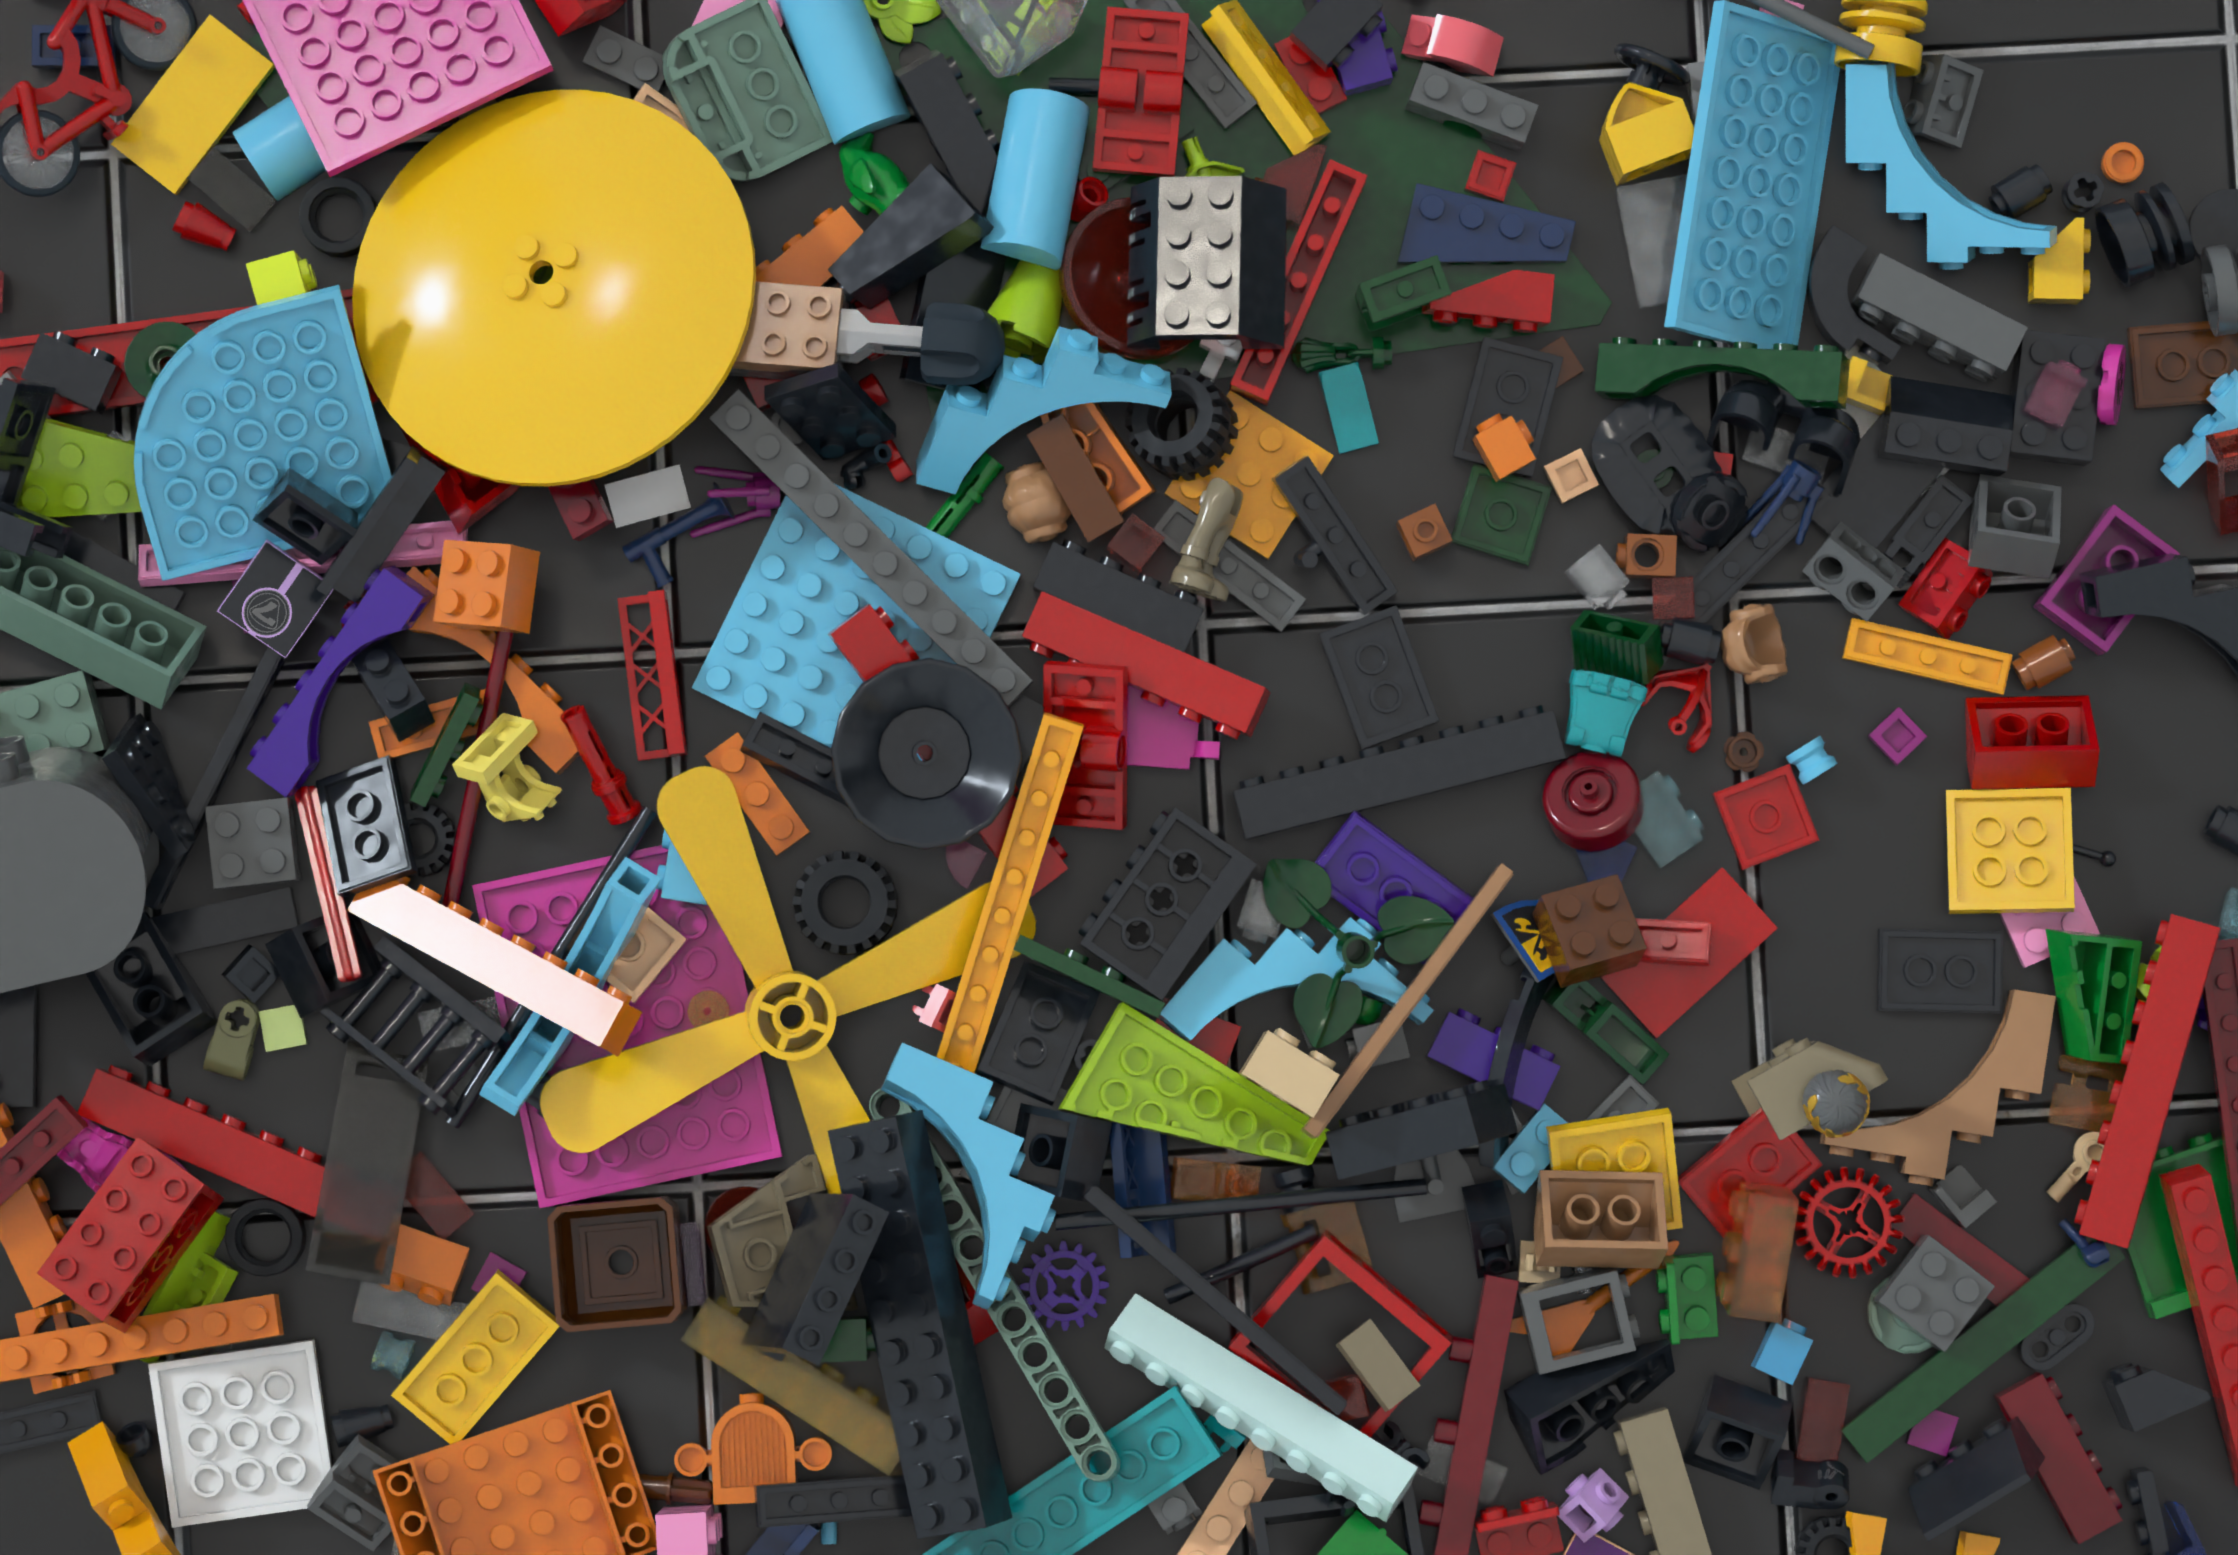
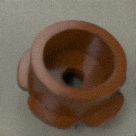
M1745 731L1739 732L1735 737H1729L1723 748L1726 753L1725 761L1733 770L1753 771L1759 766V759L1764 756V747L1761 741H1757L1754 734ZM1741 748L1747 750L1746 756L1740 755Z

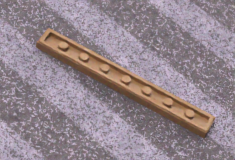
M1502 863L1496 867L1335 1083L1314 1118H1309L1301 1129L1303 1133L1311 1139H1316L1320 1136L1512 878V870Z

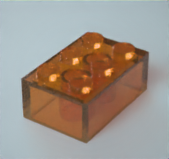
M1740 1181L1739 1191H1732L1729 1215L1733 1216V1232L1726 1231L1724 1235L1722 1255L1727 1256L1726 1271H1719L1715 1291L1716 1296L1720 1297V1303H1722L1729 1316L1779 1323L1799 1200L1790 1188Z

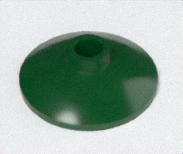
M159 322L141 330L132 339L125 354V373L132 387L146 398L156 378L162 371L163 365L196 333L187 326L176 322Z

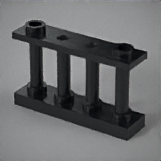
M383 936L374 947V950L383 959L379 963L381 969L340 1017L327 1006L322 1008L320 1013L329 1021L326 1029L344 1044L348 1039H351L421 1094L417 1101L436 1116L441 1110L452 1119L457 1112L445 1100L446 1096L485 1050L490 1051L494 1046L505 1055L514 1039L499 1024L387 937ZM403 975L413 983L409 987L411 993L371 1040L367 1039L353 1026L394 978L398 980ZM434 999L443 1006L440 1011L442 1016L402 1064H399L384 1052L385 1048L424 1002L428 1004ZM462 1023H465L474 1030L470 1035L472 1038L471 1042L436 1084L430 1088L414 1074L453 1027L459 1028Z

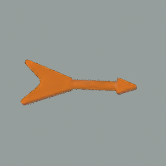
M1668 1241V1251L1665 1256L1674 1254L1680 1244L1679 1241ZM1627 1268L1620 1274H1625L1628 1286L1630 1287L1654 1269ZM1607 1284L1586 1299H1579L1541 1310L1552 1356L1571 1352L1590 1324L1595 1312L1611 1301ZM1523 1316L1512 1318L1510 1332L1527 1334Z

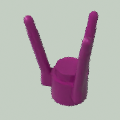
M696 466L694 471L697 474L752 481L746 482V487L711 489L707 491V496L710 498L747 497V506H756V508L735 515V520L728 517L691 530L690 536L695 538L755 518L771 517L770 509L781 507L780 489L763 472H746Z

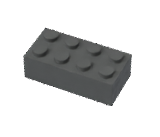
M1879 253L1869 264L1850 302L1852 309L1856 311V315L1867 325L1876 327L1880 323L1892 329L1891 336L1908 345H1913L1916 341L1929 348L1927 353L1931 357L1947 364L1952 359L1966 366L1964 372L1967 375L1982 382H1986L1988 378L1995 381L2007 371L2028 329L2027 326L1882 253Z

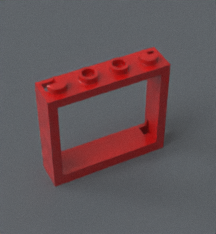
M1327 1229L1251 1316V1319L1262 1328L1324 1256L1430 1346L1409 1370L1418 1382L1452 1344L1453 1335ZM1240 1332L1233 1337L1229 1349L1235 1355L1325 1409L1249 1345L1250 1341ZM1402 1401L1387 1412L1379 1405L1358 1430L1371 1438Z

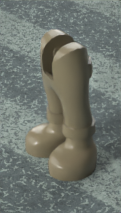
M1214 478L1209 482L1206 490H1203L1199 499L1200 510L1186 543L1181 548L1180 554L1182 557L1172 572L1170 584L1205 598L1227 602L1229 589L1224 583L1214 577L1213 567L1218 566L1220 551L1233 529L1241 508L1243 492L1239 488L1221 478Z

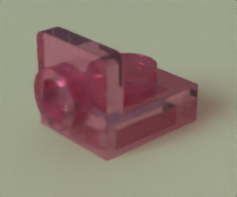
M2059 360L2057 364L2049 362L2044 367L2023 410L2058 428H2062L2081 389L2085 387L2088 380L2080 376L2082 371L2080 368L2064 360Z

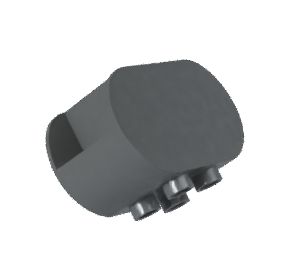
M22 735L0 738V993L95 971L114 960L126 948L138 928L145 906L146 889L160 861L159 838L104 763L102 757L84 750L68 747H49L28 752L25 738Z

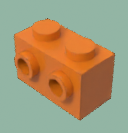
M1500 413L1476 427L1479 434L1475 435L1472 440L1495 482L1536 459L1529 447V444L1534 439L1523 420L1515 422L1512 415L1503 420Z
M391 1221L374 1264L373 1279L390 1291L400 1292L403 1289L417 1294L418 1298L425 1303L436 1306L443 1303L451 1306L468 1263L470 1248Z

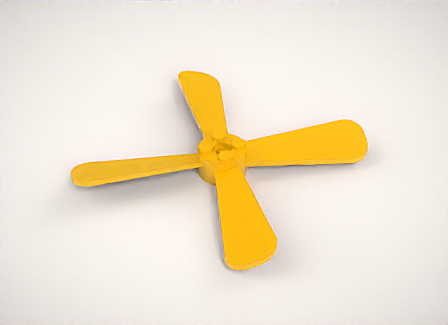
M698 766L674 776L664 784L657 798V815L754 985L747 998L745 1011L622 1050L619 1056L610 1054L554 1073L545 1082L540 1093L542 1116L552 1137L563 1148L576 1153L591 1152L752 1057L766 1051L778 1059L786 1060L814 1152L817 1155L827 1193L841 1194L828 1131L870 1121L827 1046L835 1030L836 1017L962 975L991 881L984 883L841 967L815 980L805 973L792 969L732 781L725 773L713 767ZM1029 902L1016 943L1020 935L1031 940L1035 936L1036 920ZM1013 950L1011 959L1019 956L1021 953ZM788 1005H797L801 1010L800 1021L791 1027L784 1026L780 1020L781 1011Z

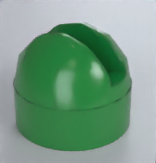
M1362 996L1363 1006L1356 1023L1370 1025L1380 1016L1384 1003Z

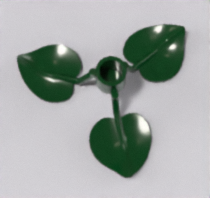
M1272 859L1268 862L1263 877L1264 899L1271 915L1279 923L1294 929L1304 926L1312 915L1337 937L1336 953L1338 958L1344 962L1343 967L1335 973L1333 979L1323 973L1312 974L1299 984L1294 994L1293 1009L1295 1016L1310 1044L1314 1048H1321L1338 1040L1357 1021L1363 1006L1361 989L1355 983L1341 981L1346 973H1351L1353 968L1359 969L1369 965L1374 958V948L1378 946V942L1381 939H1384V950L1391 959L1401 964H1417L1427 959L1435 951L1446 933L1454 925V920L1438 905L1420 897L1405 895L1392 898L1380 907L1377 920L1383 931L1377 932L1370 940L1357 932L1344 934L1317 910L1324 907L1331 897V880L1326 871L1318 864L1306 859Z

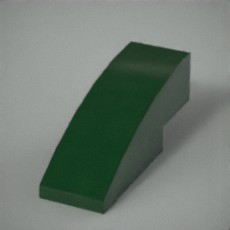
M1557 980L1542 998L1641 1085L1645 1084L1670 1055L1614 1003L1607 1000L1587 981L1561 988Z

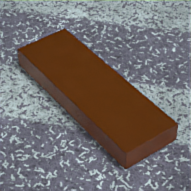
M1064 414L1027 434L1088 542L1125 522Z

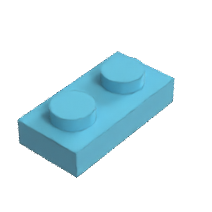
M1543 1103L1540 1110L1535 1111L1509 1143L1501 1158L1492 1169L1521 1194H1525L1537 1179L1539 1171L1544 1170L1550 1163L1546 1127L1566 1124L1568 1122Z

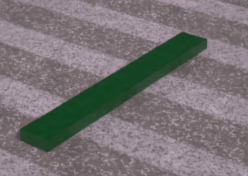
M2083 1236L2089 1245L2098 1241L2097 1239ZM2104 1242L2110 1254L2109 1262L2096 1268H2091L2087 1266L2080 1249L2074 1243L1957 1336L1945 1352L1938 1351L1841 1428L1840 1431L1865 1463L1870 1462L2123 1261L2126 1257L2114 1244Z

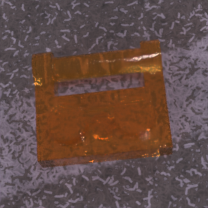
M1354 1202L1318 1205L1298 1212L1280 1215L1283 1227H1288L1289 1233L1304 1227V1222L1315 1219L1320 1236L1327 1229L1373 1268ZM1310 1243L1294 1249L1298 1262L1311 1248ZM1328 1261L1331 1274L1319 1277L1317 1267L1315 1266L1304 1278L1303 1282L1300 1283L1303 1295L1352 1282V1280Z

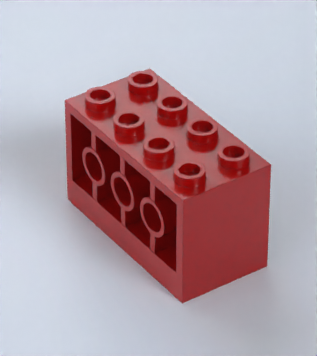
M137 1137L37 1274L104 1323L126 1333L225 1198L140 1137Z

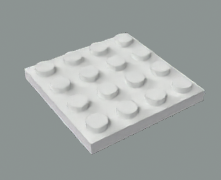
M314 1339L155 1361L148 1364L172 1528L307 1509V1504L333 1466Z

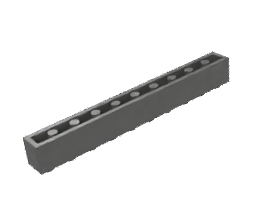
M739 389L709 418L956 664L968 667L997 688L1008 708L1034 683Z

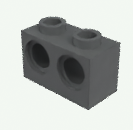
M1841 521L1816 550L1802 570L1803 573L1809 576L1811 582L1816 587L1827 590L1842 602L1847 611L1854 615H1859L1865 621H1868L1906 572ZM1829 557L1837 559L1842 566L1833 564ZM1861 582L1871 585L1874 591L1864 588Z

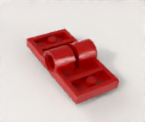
M1107 6L1103 59L1098 92L1093 171L1175 177L1189 13Z
M1047 661L1043 664V715L1046 712L1084 724L1053 825L1123 830L1127 826L1128 666Z

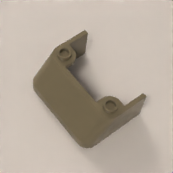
M1808 1037L1798 1042H1795L1794 1038L1780 1044L1772 1049L1775 1057L1730 1082L1749 1116L1759 1108H1762L1778 1139L1782 1140L1810 1124V1121L1804 1114L1802 1101L1807 1084L1816 1074L1829 1070L1835 1071L1836 1069L1843 1070L1844 1072L1847 1071L1858 1077L1868 1092L1889 1079L1880 1064L1821 1041H1809Z

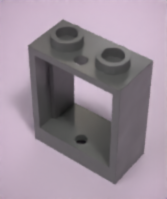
M1597 1268L1518 1288L1517 1296L1534 1366L1540 1375L1636 1351L1634 1339L1640 1338V1332L1635 1314H1627L1624 1299L1631 1298L1625 1274L1618 1275L1615 1268ZM1607 1284L1620 1339L1552 1356L1539 1300Z

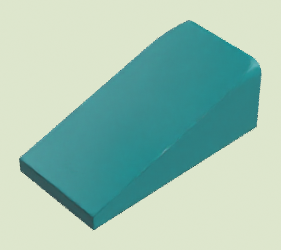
M1355 362L1319 372L1318 378L1339 454L1379 444L1359 363Z

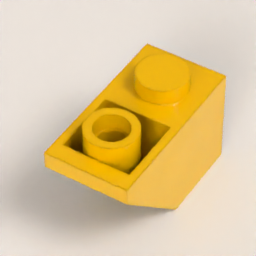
M2076 217L2057 235L2056 244L2050 248H2045V254L2036 255L2028 263V304L2077 305L2083 300V294H2089L2090 271L2089 269H2084V253L2090 252L2091 232L2090 229H2084V218Z

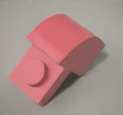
M1437 14L1436 18L1411 15L1401 54L1411 59L1444 63L1463 73L1494 77L1504 37L1486 27L1455 17Z

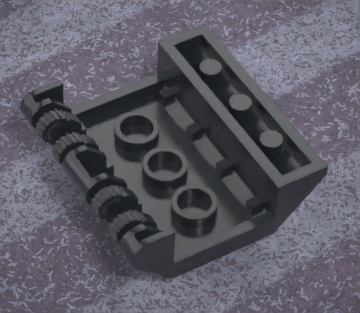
M1245 176L1158 177L1131 187L1130 206L1135 209L1130 210V221L1138 224L1151 223V227L1137 231L1134 234L1132 233L1129 236V245L1134 248L1129 250L1128 285L1134 288L1128 289V299L1136 303L1149 302V306L1130 312L1127 315V324L1132 326L1127 329V347L1132 350H1161L1159 340L1240 339L1243 349H1284L1287 188Z

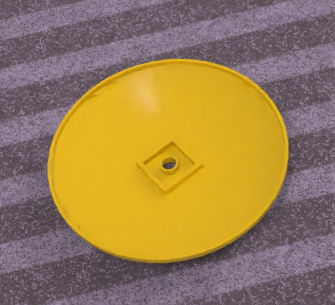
M550 90L505 99L468 115L433 138L415 154L396 176L370 219L360 246L352 294L353 324L364 370L376 395L401 428L429 453L466 473L498 483L548 487L575 484L606 476L646 458L673 440L711 402L728 377L748 331L754 305L756 265L751 228L743 203L731 179L715 156L691 132L660 111L633 99L590 90ZM540 267H553V276L548 282L544 284L534 283V274Z

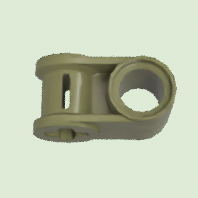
M238 999L227 1003L222 1008L214 1035L206 1052L203 1070L241 1081L245 1080L252 1060L254 1042L260 1024L259 1008L256 1004L248 999ZM242 1007L244 1008V1016L250 1019L249 1023L241 1025L238 1029L236 1028V1020L230 1018V1015L239 1011Z

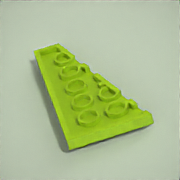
M46 418L17 505L46 517L142 512L135 485V441L116 439L107 436L108 434Z
M1124 1002L1118 1004L1058 1110L1300 1166L1312 1165L1327 1138L1325 1132L1330 1131L1325 1128L1318 1138L1311 1139L1301 1131L1309 1120L1308 1116Z

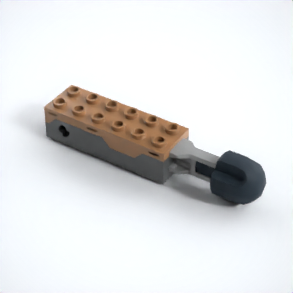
M756 281L754 305L748 331L729 376L785 380L836 363L841 367L843 363L858 364L872 353L921 357V374L927 383L958 386L971 385L990 377L1001 364L1005 352L1004 332L997 319L986 310L967 304L931 303L926 309L923 327L870 323L858 310L849 309V303L842 288Z

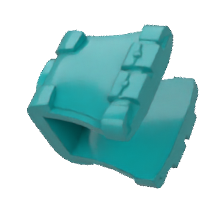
M1572 669L1568 682L1570 683V709L1564 743L1573 746L1579 745L1581 748L1604 754L1608 752L1610 755L1621 757L1630 726L1642 703L1645 702L1648 689L1628 679L1595 671H1585L1582 669L1576 671V669Z

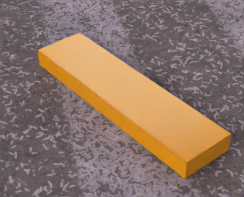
M1851 618L1842 659L1997 695H2004L2013 655Z

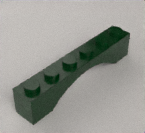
M1614 337L1612 338V343H1599L1595 392L1603 399L1632 400L1635 397L1652 396L1660 389L1684 378L1703 373L1731 372L1751 375L1771 382L1791 394L1805 408L1846 409L1850 360L1843 352H1839L1838 347L1831 345H1815L1814 351L1798 350L1797 345L1787 343L1773 344V349H1757L1758 345L1755 343L1734 342L1732 348L1717 347L1716 342L1707 340H1695L1692 342V346H1677V341L1670 339H1653L1652 345L1637 344V340L1633 338Z

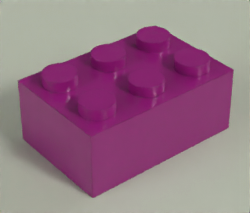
M2113 504L2105 509L2033 607L2100 656L2107 653L2135 614L2103 618L2085 614L2079 573L2170 553L2180 555V553Z

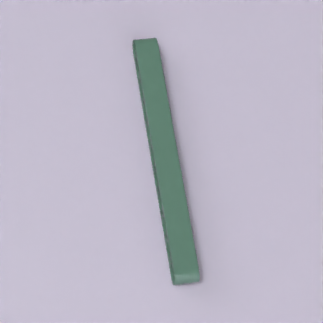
M881 1089L873 1093L869 1101V1110L874 1120L884 1118L880 1113V1105L886 1098L893 1097ZM899 1100L900 1109L896 1115L915 1111L911 1106ZM928 1134L935 1167L939 1168L942 1174L939 1187L943 1205L945 1207L949 1203L957 1202L963 1209L961 1219L957 1223L948 1224L955 1258L976 1291L981 1274L982 1255L977 1259L968 1260L964 1256L963 1247L965 1242L971 1238H980L984 1243L982 1223ZM1007 1267L1004 1276L1011 1278L1007 1291L1001 1302L994 1299L987 1312L1082 1473L1087 1478L1096 1482L1105 1483L1111 1481L1120 1470L1121 1461L1119 1455ZM1013 1309H1022L1026 1315L1024 1326L1020 1330L1010 1331L1005 1324L1007 1313ZM1042 1344L1046 1348L1047 1359L1041 1366L1031 1367L1026 1360V1353L1031 1346ZM1063 1380L1068 1386V1395L1062 1402L1053 1403L1048 1398L1047 1389L1053 1381ZM1076 1416H1085L1090 1424L1089 1432L1083 1438L1074 1439L1068 1430L1069 1423ZM1097 1452H1106L1110 1456L1111 1466L1105 1474L1095 1475L1089 1466L1090 1459Z

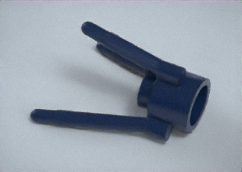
M1794 459L1791 465H1786L1776 481L1748 509L1747 517L1741 528L1753 519L1779 490H1781L1751 531L1752 537L1759 536L1788 496L1798 502H1801L1804 497H1808L1795 540L1797 545H1802L1816 502L1824 490L1818 484L1822 475L1810 465Z

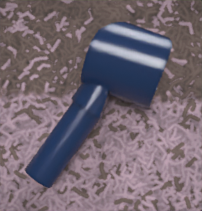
M2067 1218L2059 1223V1226L2080 1249L2087 1266L2096 1268L2109 1262L2110 1254L2103 1241L2098 1240L2089 1245L2085 1237L2079 1234V1231Z

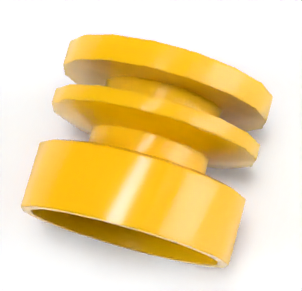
M1926 0L1841 1L1842 7L1849 11L1840 14L1839 22L1842 25L1855 29L1856 32H1851L1852 34L1875 45L1868 60L1894 63L1896 77H1909L1920 73L1923 46L1917 41L1906 38V35L1919 34L1925 31L1926 24L1918 18L1927 15L1928 3ZM1836 45L1834 64L1841 69L1846 70V64L1853 60H1867Z

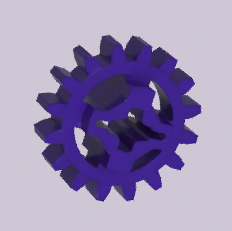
M1066 1240L1061 1241L1059 1251H1054L1049 1244L1044 1245L1046 1256L1041 1258L1035 1253L1031 1255L1033 1262L1036 1264L1034 1269L1023 1267L1022 1272L1030 1277V1281L1020 1284V1289L1030 1292V1296L1026 1299L1030 1305L1034 1304L1037 1309L1034 1313L1037 1318L1043 1314L1048 1317L1046 1321L1047 1328H1051L1055 1320L1061 1321L1063 1331L1068 1330L1069 1321L1075 1320L1080 1328L1084 1327L1083 1316L1086 1313L1093 1318L1098 1316L1097 1311L1093 1307L1095 1302L1106 1304L1107 1299L1099 1294V1289L1108 1288L1109 1282L1099 1280L1098 1275L1106 1270L1105 1265L1094 1267L1092 1262L1097 1254L1092 1252L1086 1257L1081 1254V1243H1078L1073 1251L1068 1250ZM1057 1258L1077 1260L1071 1268H1057L1050 1261ZM1052 1271L1056 1276L1059 1275L1063 1279L1069 1275L1074 1278L1072 1288L1080 1299L1077 1300L1073 1295L1070 1296L1065 1292L1060 1296L1054 1292L1057 1284L1049 1272ZM1088 1271L1092 1278L1090 1298L1081 1291V1279ZM1039 1272L1048 1281V1292L1041 1300L1036 1288ZM1058 1303H1072L1078 1309L1072 1313L1052 1311Z

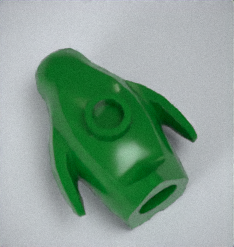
M867 132L858 138L851 139L842 144L839 157L845 183L852 193L849 199L851 205L865 215H869L872 210H876L880 216L910 183L904 172L893 160L884 154L873 152L874 134Z

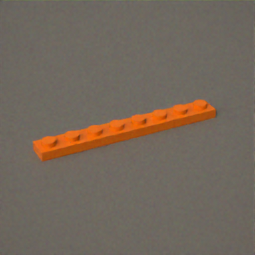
M269 1294L138 1316L126 1333L103 1322L0 1340V1383L283 1336L279 1294Z

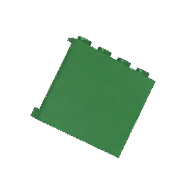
M2211 1132L2188 1139L2189 1147L2174 1152L2172 1146H2167L2157 1150L2129 1248H2125L2149 1318L2158 1319L2191 1308L2159 1174L2195 1164H2200L2211 1174L2238 1283V1254L2222 1136L2212 1138Z

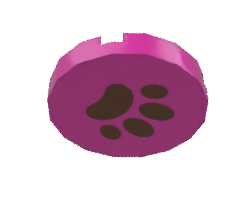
M2109 344L2104 351L2101 366L2103 368L2101 386L2099 385L2097 417L2101 424L2115 426L2119 419L2124 391L2126 348L2125 345Z

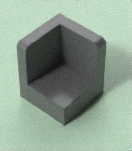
M1962 1165L1955 1166L1945 1175V1180L1940 1179L1928 1189L1961 1228H1967L1997 1203L1989 1191L1982 1189Z

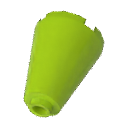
M1063 259L1062 265L1058 270L1020 260L987 311L997 319L1004 332V355L1014 358L1020 357L1021 353L1034 356L1032 360L1034 363L1043 364L1058 326H1060L1065 261Z

